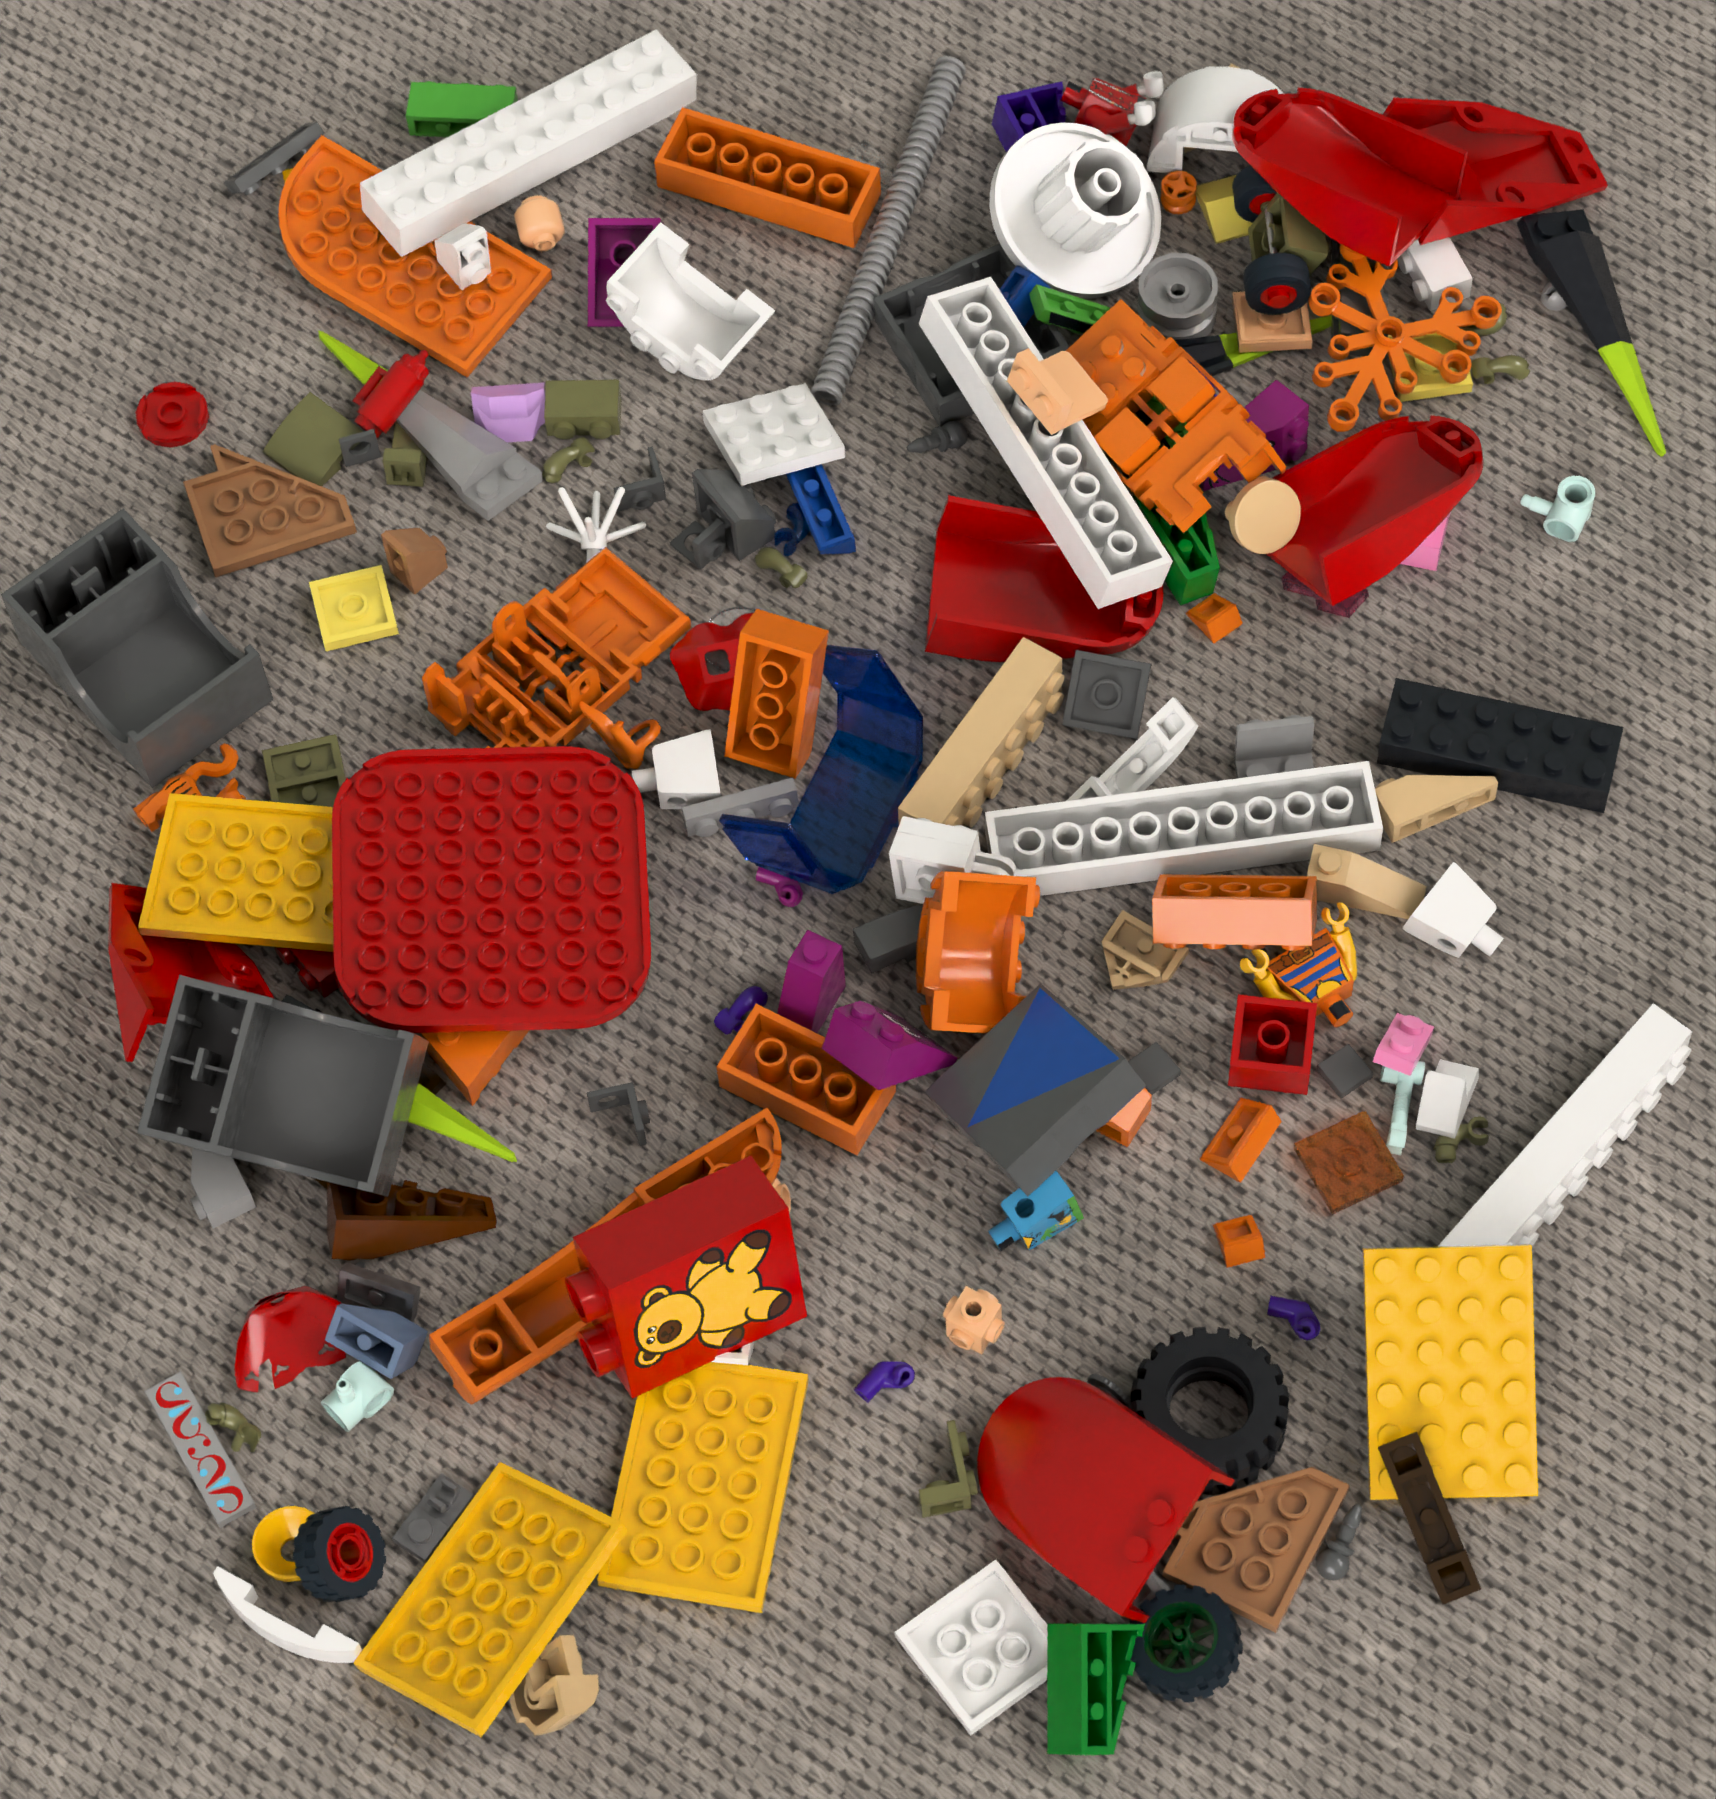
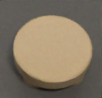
M1259 476L1244 486L1235 499L1228 503L1225 509V516L1229 520L1231 533L1239 545L1254 553L1269 554L1281 549L1293 538L1299 526L1301 507L1296 493L1290 486L1273 478Z

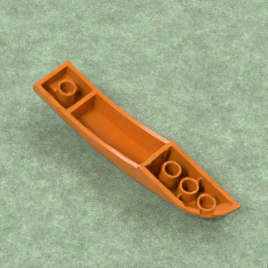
M768 1107L638 1185L634 1188V1192L587 1230L749 1156H752L773 1185L781 1164L782 1142L778 1125ZM574 1240L497 1294L429 1334L430 1349L452 1378L453 1387L469 1404L476 1403L578 1339V1332L593 1325L592 1321L585 1324L581 1320L571 1302L565 1285L566 1277L580 1271Z

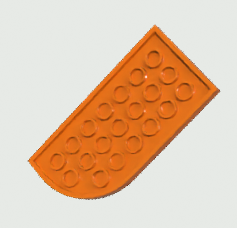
M321 135L292 169L286 179L279 201L280 232L283 245L293 265L305 279L322 292L416 348L427 350L431 357L468 378L550 281L552 269L487 232L491 273L480 283L471 284L463 290L458 287L438 263L435 240L401 257L362 211L360 182L383 170Z

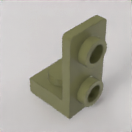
M396 421L392 448H384L383 455L387 485L424 487L428 458Z
M955 1420L947 1421V1435L957 1482L950 1483L947 1480L934 1481L926 1485V1488L918 1490L922 1518L971 1509V1495L978 1494L974 1471H966L963 1457L970 1456L965 1431L957 1432Z

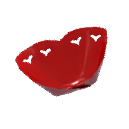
M309 1286L282 1291L260 1299L247 1312L237 1341L234 1367L237 1387L241 1390L258 1392L259 1381L253 1378L245 1380V1377L251 1371L255 1376L259 1377V1366L267 1359L272 1364V1377L275 1389L293 1381L306 1367L327 1366L345 1359L346 1354L344 1351L325 1341L336 1307L341 1302ZM284 1296L283 1300H281L280 1302L270 1303L271 1301ZM324 1344L335 1348L334 1351L326 1350L323 1354H318ZM277 1365L289 1366L287 1370H281L277 1376H274Z

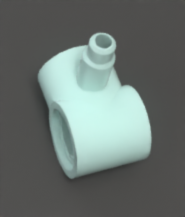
M1569 476L1560 482L1554 502L1525 494L1521 499V505L1529 508L1531 511L1547 516L1543 527L1549 535L1567 542H1574L1578 539L1585 522L1591 516L1595 488L1591 481L1582 476ZM1569 500H1576L1580 503H1573Z
M358 1361L343 1373L336 1382V1388L321 1401V1404L326 1412L345 1431L349 1432L363 1418L372 1417L390 1401L394 1388L375 1369Z

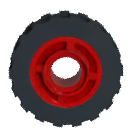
M350 1506L322 1510L316 1514H311L306 1518L307 1521L300 1525L299 1533L293 1543L295 1545L293 1552V1561H295L296 1565L295 1571L297 1576L300 1577L303 1587L308 1589L315 1598H322L325 1602H339L363 1597L368 1594V1591L374 1590L378 1585V1580L382 1578L384 1573L383 1566L386 1564L385 1542L382 1540L380 1528L374 1524L373 1518L369 1514L366 1515L362 1512L363 1510L350 1508Z

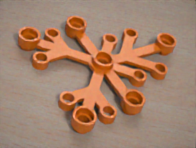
M1340 244L1341 255L1346 261L1352 263L1356 275L1351 273L1342 264L1331 266L1326 276L1327 283H1319L1312 289L1308 300L1309 307L1318 316L1333 315L1365 331L1364 333L1350 336L1335 335L1332 337L1328 346V354L1333 359L1344 360L1348 357L1350 351L1368 347L1373 348L1368 356L1336 363L1320 362L1315 366L1312 380L1317 386L1322 388L1332 385L1336 378L1358 374L1345 398L1337 399L1331 404L1327 414V421L1331 428L1337 432H1345L1355 426L1359 417L1358 404L1371 381L1380 400L1378 407L1380 418L1386 421L1399 417L1402 403L1395 397L1382 364L1386 354H1388L1396 374L1393 386L1399 393H1411L1418 380L1416 373L1410 369L1404 352L1439 369L1442 378L1448 383L1464 381L1472 365L1469 356L1476 354L1481 344V339L1477 333L1465 331L1461 327L1474 325L1479 329H1488L1495 326L1502 312L1500 303L1493 297L1481 296L1474 301L1471 310L1453 313L1460 308L1463 294L1455 287H1448L1443 290L1439 299V306L1432 318L1404 324L1400 319L1389 316L1380 293L1386 280L1395 275L1398 261L1393 262L1389 270L1384 269L1381 266L1382 263L1376 261L1374 273H1372L1366 256ZM1333 274H1339L1344 279H1336ZM1347 287L1364 296L1373 318L1340 302L1338 290ZM1446 297L1454 298L1456 303L1449 302ZM1318 301H1324L1328 305L1321 304ZM1480 314H1485L1488 316V318H1485ZM1437 333L1456 343L1457 350H1451L1444 355L1412 338ZM1383 334H1388L1392 336L1393 339L1387 338ZM1463 341H1470L1474 346H1467ZM1334 345H1342L1345 350H1338ZM1449 368H1455L1458 370V372H1454ZM1318 372H1326L1330 377L1324 378ZM1400 378L1408 379L1411 384L1402 383ZM1384 406H1392L1395 409V411L1390 412L1386 410ZM1336 416H1342L1347 421H1342L1338 419Z

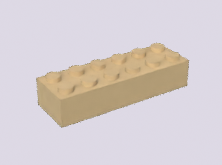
M1024 637L1021 639L899 805V825L903 816L915 819L926 818L935 823L951 826L962 825L970 828L977 823L982 813L981 805L987 797L990 799L995 798L1003 784V779L1001 778L1008 769L1013 771L1017 768L1023 757L1024 751L1022 749L1028 741L1035 742L1044 727V722L1042 721L1048 713L1055 714L1063 703L1062 684L1065 676L1062 674V658Z

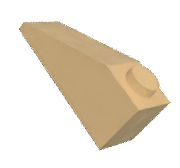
M1406 775L1397 780L1394 778L1387 779L1375 788L1383 828L1391 842H1396L1495 800L1498 781L1495 776Z
M1317 844L1313 846L1307 876H1317L1318 901L1337 904L1338 902L1351 908L1409 919L1424 900L1427 886L1354 852Z

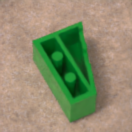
M1133 495L1137 506L1173 560L1164 581L1179 605L1181 606L1213 594L1220 566L1206 513L1183 533L1176 525H1170L1156 511L1158 508L1156 505L1149 510Z
M1047 1623V1754L1114 1755L1126 1702L1121 1700L1127 1676H1133L1136 1663L1131 1661L1136 1637H1142L1145 1624Z

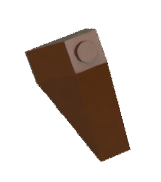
M406 1180L403 1186L391 1184L388 1197L327 1182V1236L331 1259L347 1261L375 1259L496 1228L497 1220L492 1198L446 1188L439 1190L437 1193L423 1191L417 1188L418 1183Z

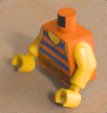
M1338 902L1337 908L1340 914L1335 921L1332 920L1327 907L1322 909V920L1326 924L1332 925L1333 930L1329 932L1327 928H1324L1314 934L1312 946H1305L1304 949L1295 951L1287 950L1270 961L1265 951L1260 949L1252 950V954L1257 960L1255 968L1248 958H1242L1240 961L1241 970L1255 975L1254 983L1263 997L1317 1003L1316 1016L1324 1013L1336 1028L1347 1023L1353 1016V1012L1344 1000L1352 996L1353 983L1357 978L1355 946L1350 929L1344 927V923L1349 918V910L1346 905Z

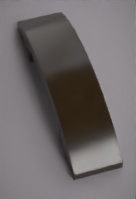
M1417 1431L1378 1446L1406 1520L1442 1605L1481 1590L1479 1581L1461 1542Z

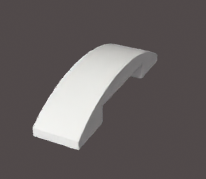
M1172 697L1146 723L1149 729L1099 778L1091 776L1066 801L1145 791L1182 752L1196 732L1198 724L1180 702Z
M218 1566L213 1572L218 1585L233 1610L254 1631L275 1645L303 1657L337 1663H352L361 1653L362 1649L358 1642L325 1624L322 1625L315 1638L256 1607L254 1604L258 1599V1595L253 1585Z

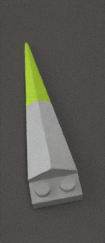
M318 330L320 340L364 385L380 365L327 333ZM419 390L396 420L441 473L461 500L488 521L543 481L541 470L520 456L516 451V447Z

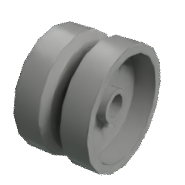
M1169 253L1155 258L1144 267L1139 277L1138 316L1149 327L1153 325L1166 339L1172 337L1174 340L1208 336L1216 323L1218 279L1212 267L1201 258L1187 253Z

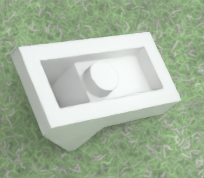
M1440 1059L1436 1071L1428 1070L1416 1121V1129L1455 1139L1479 1079V1068Z

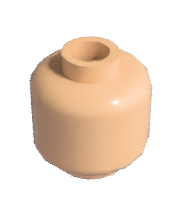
M535 195L526 198L514 214L520 241L528 248L536 249L537 251H548L562 239L565 233L558 204L553 200L547 199L545 196Z

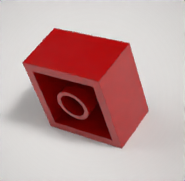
M1238 994L1228 1086L1307 1095L1317 1003Z

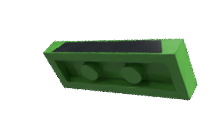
M1038 284L1029 293L1037 320L1048 325L1053 324L1069 329L1076 334H1084L1111 308Z

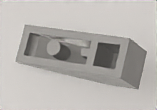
M192 1148L191 1184L196 1196L191 1198L190 1201L200 1221L208 1218L212 1228H215L256 1208L252 1195L233 1158Z

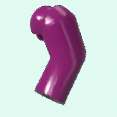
M760 863L756 873V881L774 886L779 901L787 907L797 906L802 900L803 890L796 874L786 869Z

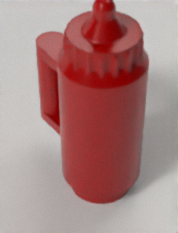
M421 350L419 354L414 356L406 353L400 360L395 361L388 371L378 366L352 400L360 407L356 411L359 415L354 422L365 431L374 429L377 439L382 432L386 434L423 387L425 378L429 374V369L425 367L426 358L429 355L428 351Z

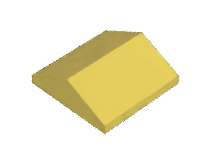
M1236 175L1197 185L1196 197L1216 244L1249 235L1248 228L1252 225V222L1242 219L1235 209L1233 181Z

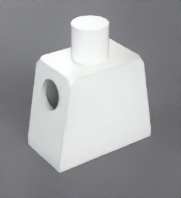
M711 729L653 746L654 767L632 770L633 780L640 793L658 790L661 809H682V807L721 797Z
M1454 862L1402 928L1407 933L1457 958L1462 955L1470 943L1490 957L1504 939L1486 925L1497 909L1496 904Z

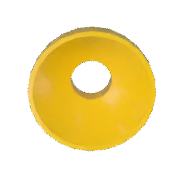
M285 1506L270 1512L259 1522L252 1538V1551L259 1567L267 1575L284 1582L301 1580L296 1574L295 1562L285 1560L281 1555V1551L286 1542L297 1537L300 1525L307 1521L306 1518L311 1514H315L314 1512L303 1507Z

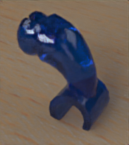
M798 502L792 503L786 510V517L791 521L793 530L781 528L775 532V547L783 541H789L784 545V556L792 555L797 549V544L806 538L810 531Z

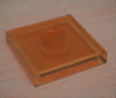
M1365 1110L1294 1143V1150L1332 1215L1404 1180L1401 1169Z

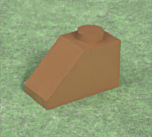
M420 528L386 530L381 534L390 573L414 595L448 568L445 557L447 550L436 536L432 535L429 537Z

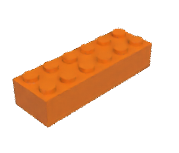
M684 107L681 108L654 160L657 187L851 248H855L881 195L880 168Z

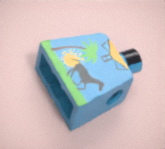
M1056 1170L1029 1196L1020 1189H1017L1005 1198L1000 1206L1006 1219L988 1230V1233L1000 1251L1020 1238L1028 1250H1031L1084 1217L1075 1196Z

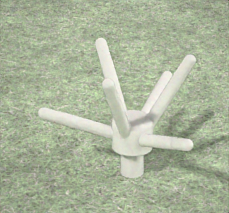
M561 487L558 489V493L579 533L553 523H547L546 528L580 542L581 550H586L587 563L604 547H607L608 542L635 533L645 528L646 523L640 522L607 534L625 492L624 487H619L600 528V492H593L592 517H586L584 525L566 490Z

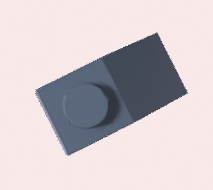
M341 1303L336 1307L325 1341L386 1377L393 1379L415 1365L428 1331L393 1311Z

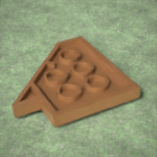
M218 445L210 446L218 471L183 482L215 578L357 533L345 495Z
M1309 1467L1197 1501L1174 1537L1179 1541L1163 1570L1162 1577L1178 1585H1185L1187 1588L1193 1589V1586L1196 1585L1205 1588L1209 1594L1214 1592L1222 1599L1225 1605L1227 1604L1231 1611L1276 1633L1349 1491L1350 1485L1314 1467Z

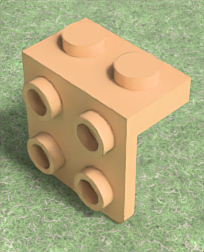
M1029 348L1016 354L1007 382L1051 435L1105 409L1108 398L1069 352L1060 351L1042 361H1039Z

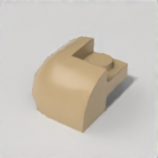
M560 1635L545 1647L509 1698L516 1722L525 1723L530 1731L534 1733V1736L563 1729L595 1703L599 1691L598 1674L584 1675L582 1658L577 1649L575 1636Z

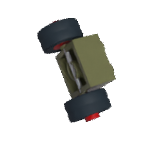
M1250 165L1242 169L1233 181L1235 209L1242 219L1252 222V225L1248 228L1252 262L1246 267L1243 276L1246 301L1253 310L1262 314L1280 315L1290 313L1301 308L1309 300L1311 294L1310 276L1326 260L1329 244L1326 241L1325 233L1301 215Z

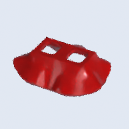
M753 613L743 614L727 626H720L710 622L698 624L689 630L671 649V662L678 674L686 698L695 709L701 711L714 709L730 711L740 632ZM719 650L725 651L730 670L727 673L710 675L707 670L705 655Z

